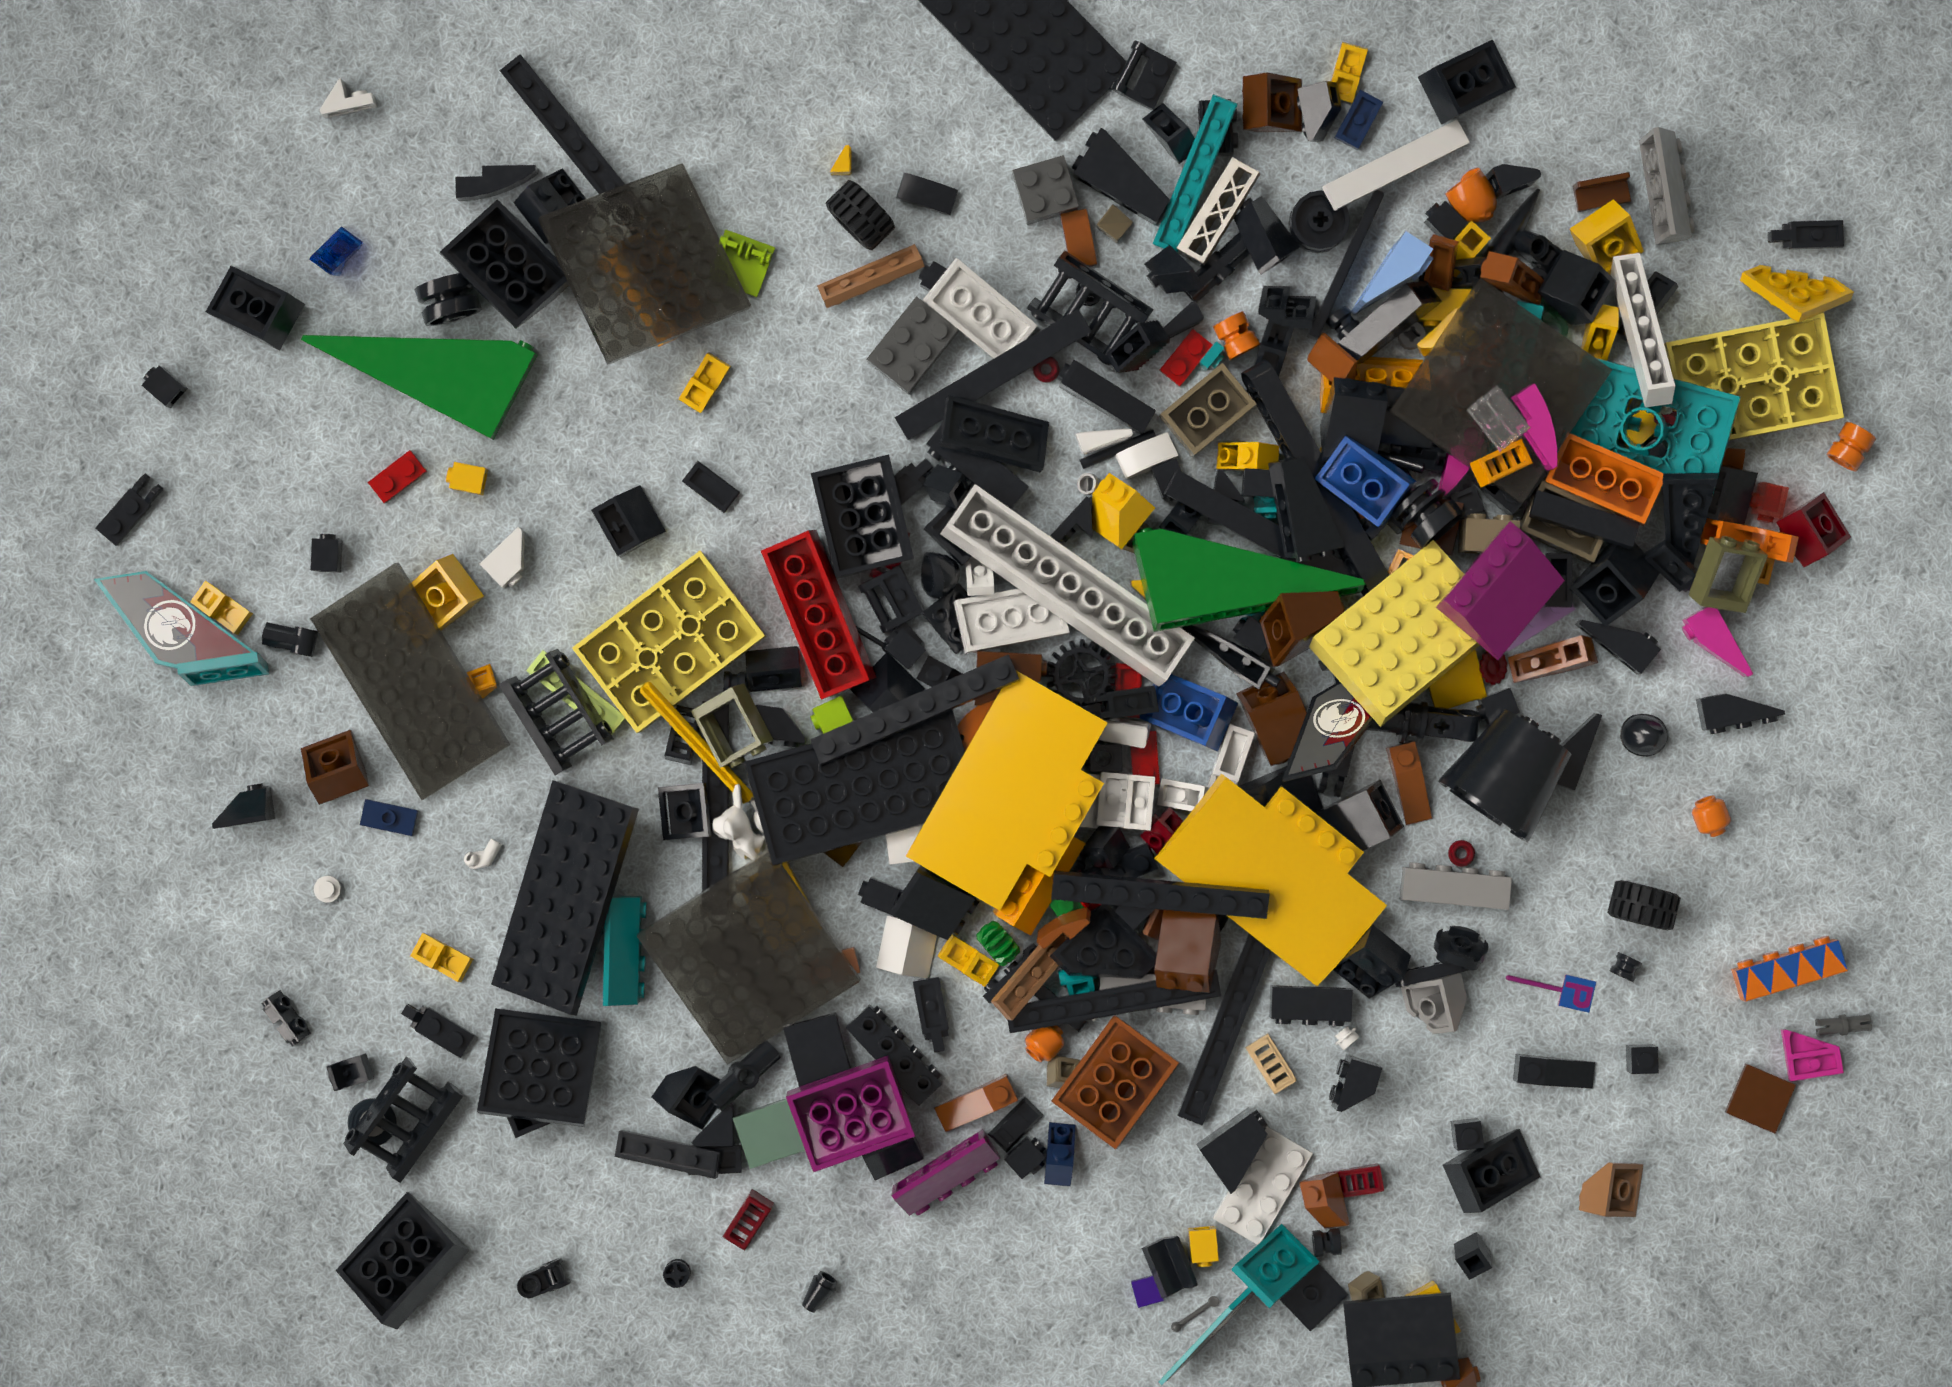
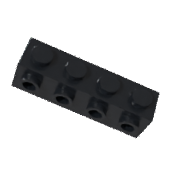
M869 1004L846 1026V1029L875 1060L889 1056L899 1086L920 1106L942 1085V1081L939 1079L942 1074L933 1064L928 1067L921 1060L924 1055L914 1044L911 1047L907 1045L903 1040L906 1035L896 1025L891 1027L885 1021L888 1016L878 1005L873 1008Z

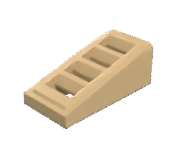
M1268 1033L1245 1047L1274 1094L1297 1081ZM1266 1044L1270 1046L1268 1050L1257 1056L1255 1054V1051ZM1274 1053L1276 1057L1262 1065L1260 1061ZM1277 1063L1281 1064L1282 1067L1268 1075L1266 1070ZM1286 1072L1287 1076L1275 1084L1272 1080Z

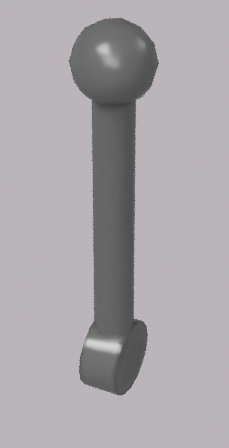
M1211 1296L1206 1304L1180 1322H1173L1171 1325L1172 1331L1179 1332L1183 1325L1211 1306L1216 1307L1219 1304V1299L1216 1296Z

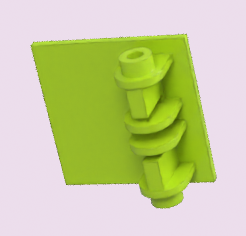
M725 229L724 234L720 237L719 248L707 279L758 297L775 247Z

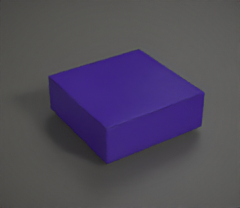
M1153 1275L1131 1281L1138 1308L1164 1301L1161 1298Z

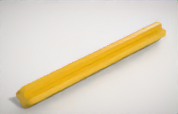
M650 681L642 685L639 689L640 693L732 792L736 784L741 786L743 804L751 800L753 797L752 791L728 765L722 768L719 767L707 742Z

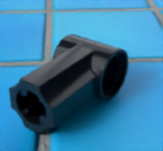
M266 622L262 633V645L290 650V653L313 657L318 631Z

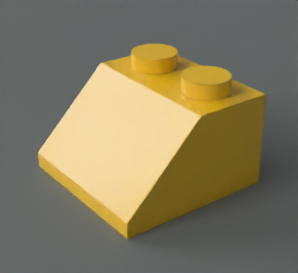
M1614 199L1569 229L1575 245L1583 257L1600 264L1609 274H1611L1614 256L1634 253L1641 254L1644 252L1630 214Z
M1109 473L1092 493V529L1122 550L1155 507L1138 491Z

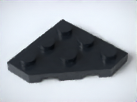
M1102 904L1090 916V923L1072 939L1068 937L1050 957L1069 976L1142 979L1155 966L1157 953L1109 905Z

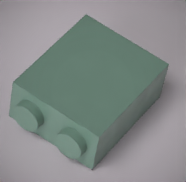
M786 1098L734 1115L733 1117L750 1169L805 1151Z

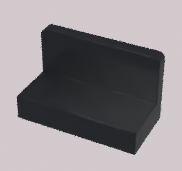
M797 646L752 650L745 653L749 692L802 687L799 650Z
M1178 1236L1164 1237L1142 1248L1161 1298L1168 1297L1184 1288H1193L1198 1285Z

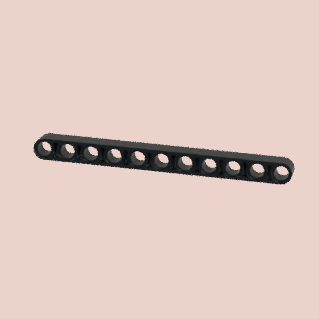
M1264 359L1241 373L1242 381L1255 401L1259 412L1285 458L1304 457L1315 479L1326 464V461H1322V455L1273 366ZM1315 480L1344 543V547L1338 548L1337 551L1347 567L1350 565L1352 577L1364 579L1365 585L1361 594L1365 596L1386 579L1389 573L1352 507Z

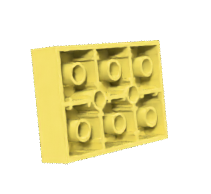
M1824 312L1801 322L1787 319L1664 343L1674 379L1741 396L1729 441L1844 418Z
M1434 540L1316 634L1309 645V648L1380 727L1480 646L1436 608L1464 573Z
M698 551L573 646L572 649L635 732L640 733L661 717V714L640 693L639 689L642 685L650 681L675 707L767 636L704 553Z

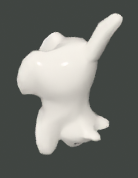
M736 784L733 790L734 805L725 810L721 816L714 818L712 824L713 832L720 838L731 840L734 851L741 858L746 859L749 857L756 862L758 860L757 854L760 853L765 837L764 835L761 836V834L753 833L749 818L743 810L741 786Z

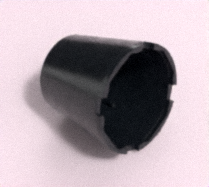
M1504 709L1441 776L1438 782L1444 787L1448 786L1451 788L1449 790L1451 793L1497 825L1505 824L1511 829V834L1528 843L1572 754L1560 745L1561 739L1549 731L1539 730V724L1531 718L1524 717L1523 715L1519 717Z

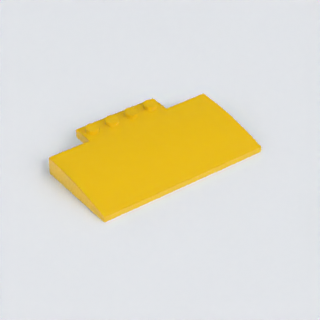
M1018 671L1016 672L1020 680L1001 688L906 854V857L999 911L1027 864L1051 877L1104 785L1103 782L1081 769L1106 727L1107 722Z
M1220 774L1154 858L1183 882L1269 890L1267 919L1227 916L1316 986L1339 964L1387 906L1348 874L1364 853L1361 849L1283 787L1278 789L1264 807L1223 774Z

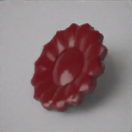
M1488 651L1482 654L1479 670L1482 673L1481 677L1485 679L1486 683L1495 685L1501 683L1502 679H1505L1508 663L1505 655L1503 654L1497 660Z

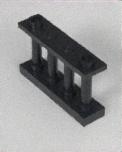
M1064 250L1053 265L1058 268L1059 274L1042 301L1035 297L1026 309L1030 310L1032 316L1036 319L1046 321L1052 325L1075 310H1080L1090 293H1095L1103 298L1104 303L1089 325L1092 332L1076 342L1096 354L1102 363L1110 366L1112 364L1106 355L1107 351L1122 339L1135 323L1146 322L1154 309ZM1073 278L1080 283L1082 288L1063 316L1050 306L1066 281ZM1118 308L1125 313L1126 318L1110 343L1106 345L1097 339L1095 335L1111 310Z
M559 649L546 653L545 656L549 663L522 681L515 676L499 684L502 692L555 776L572 767L569 762L570 757L596 740L599 741L601 746L614 740L610 725L605 720H602L570 669V662L567 656L560 652ZM556 672L563 686L537 703L532 702L527 694L528 689ZM567 695H570L578 708L551 726L546 725L541 717L542 712ZM584 717L592 731L566 748L560 747L555 739L556 734Z
M407 1056L395 1066L392 1077L355 1128L349 1130L343 1143L348 1152L353 1156L362 1148L387 1163L386 1169L390 1176L400 1183L463 1097L459 1089L450 1082H447L444 1087L438 1088L416 1075L414 1072L417 1070V1067ZM407 1082L434 1097V1101L428 1109L423 1110L399 1096ZM391 1104L419 1119V1122L412 1131L408 1132L383 1117ZM375 1126L403 1141L397 1153H391L367 1139Z

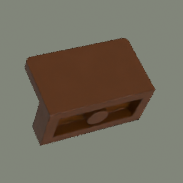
M1630 172L1575 183L1573 191L1577 212L1601 208L1613 199L1618 204L1631 202L1627 180L1630 178Z

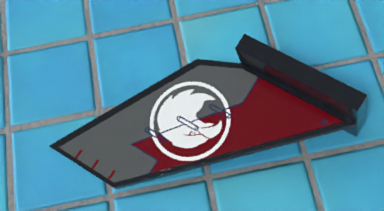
M1334 674V685L1313 696L1282 778L1283 782L1337 769L1374 721Z

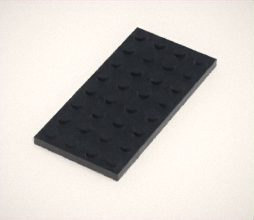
M918 0L1054 141L1111 88L1113 82L1118 80L1127 62L1068 0Z
M953 709L824 765L820 764L812 743L745 761V769L772 866L924 825L965 753Z
M552 780L491 985L569 1015L577 1016L639 808Z

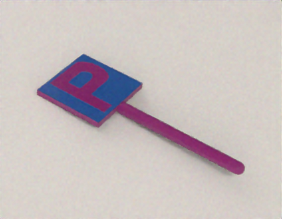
M1565 974L1563 986L1559 987L1511 975L1506 976V980L1561 992L1558 1006L1590 1012L1596 981Z

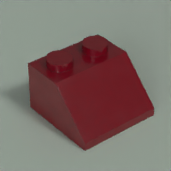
M1824 492L1776 522L1780 532L1799 537L1794 556L1800 561L1803 568L1826 557L1851 538Z

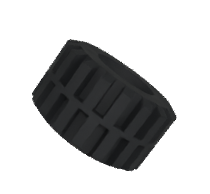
M848 180L826 201L827 209L832 216L866 249L873 251L895 229L894 222L886 211L854 181Z
M1623 880L1615 881L1607 913L1614 918L1668 931L1674 928L1681 898L1675 893Z

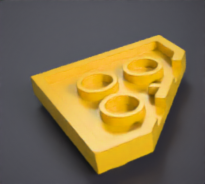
M1759 265L1742 272L1740 279L1750 290L1761 295L1771 305L1778 307L1797 322L1851 301L1854 291L1835 278L1824 276L1822 280L1808 278V273L1786 270L1785 274L1771 272V267Z

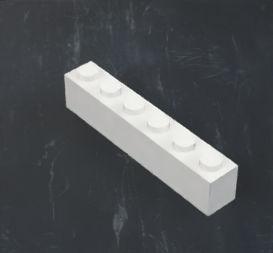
M1640 253L1614 256L1610 275L1616 281L1613 287L1645 408L1672 404L1675 383Z

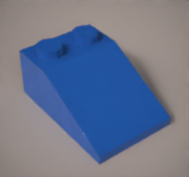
M1347 435L1315 478V480L1377 527L1383 526L1388 522L1393 512L1417 482L1395 464Z
M1173 674L1159 687L1153 683L1156 689L1159 712L1141 714L1139 718L1218 752L1238 702Z

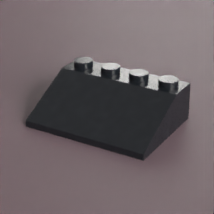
M498 199L439 253L515 329L556 299L571 285L574 275Z
M889 454L811 473L833 569L837 579L914 559Z
M406 1192L335 1271L381 1324L398 1329L467 1254L469 1249L414 1196Z
M1451 1292L1343 1301L1352 1387L1460 1379Z

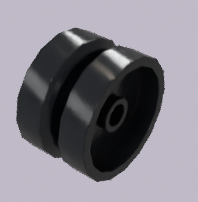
M1324 191L1309 192L1300 198L1292 209L1288 221L1289 232L1303 250L1316 254L1328 252L1341 242L1348 231L1350 222L1348 208L1344 206L1334 211ZM1320 219L1323 225L1317 227V223H1313V221Z
M460 273L433 279L414 289L419 303L424 305L431 304L421 312L426 326L455 322L482 310L479 297L474 294H467L474 287Z

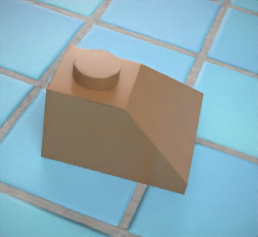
M1608 1162L1582 1184V1190L1579 1195V1210L1605 1217H1636L1643 1164Z

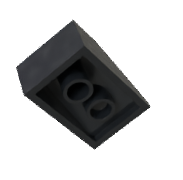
M1493 39L1418 76L1441 125L1516 88Z
M230 266L206 313L280 351L305 304L288 292Z
M1287 766L1238 786L1264 807L1278 789L1283 787L1314 813L1323 808L1311 775L1283 782L1282 778Z
M1515 1129L1484 1143V1148L1470 1149L1443 1164V1168L1463 1213H1481L1540 1178V1174L1520 1129Z

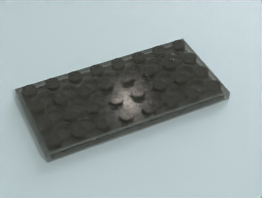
M399 562L394 563L310 618L421 800L428 798L510 746L506 736Z

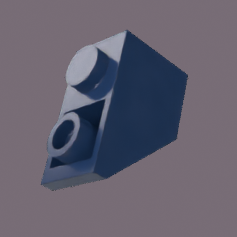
M1049 1122L1044 1184L1071 1187L1074 1164L1075 1124Z

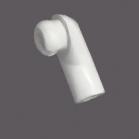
M490 839L485 850L468 852L464 857L465 864L471 869L490 866L502 844Z

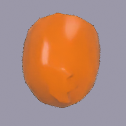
M1478 167L1470 169L1462 176L1458 184L1445 193L1450 205L1462 218L1469 222L1478 223L1490 220L1497 207L1494 189Z

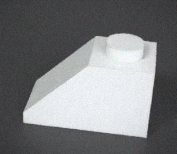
M517 527L480 563L503 588L507 585L512 588L522 578L520 573L524 570L525 532L520 527Z

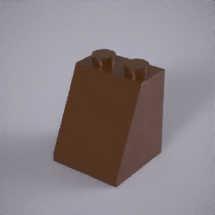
M1338 591L1281 593L1260 619L1273 667H1278L1310 649L1309 645L1313 637L1344 613V604L1340 600Z
M977 651L976 668L1009 654L1016 671L1037 683L1041 681V677L1046 676L1047 660H1042V654ZM1001 689L975 699L974 705H982L995 700Z
M1285 672L1276 675L1281 679L1276 688L1265 683L1260 689L1251 686L1236 693L1270 766L1283 764L1288 761L1307 713L1297 689Z
M1163 910L1155 964L1157 987L1210 993L1221 947L1218 914Z

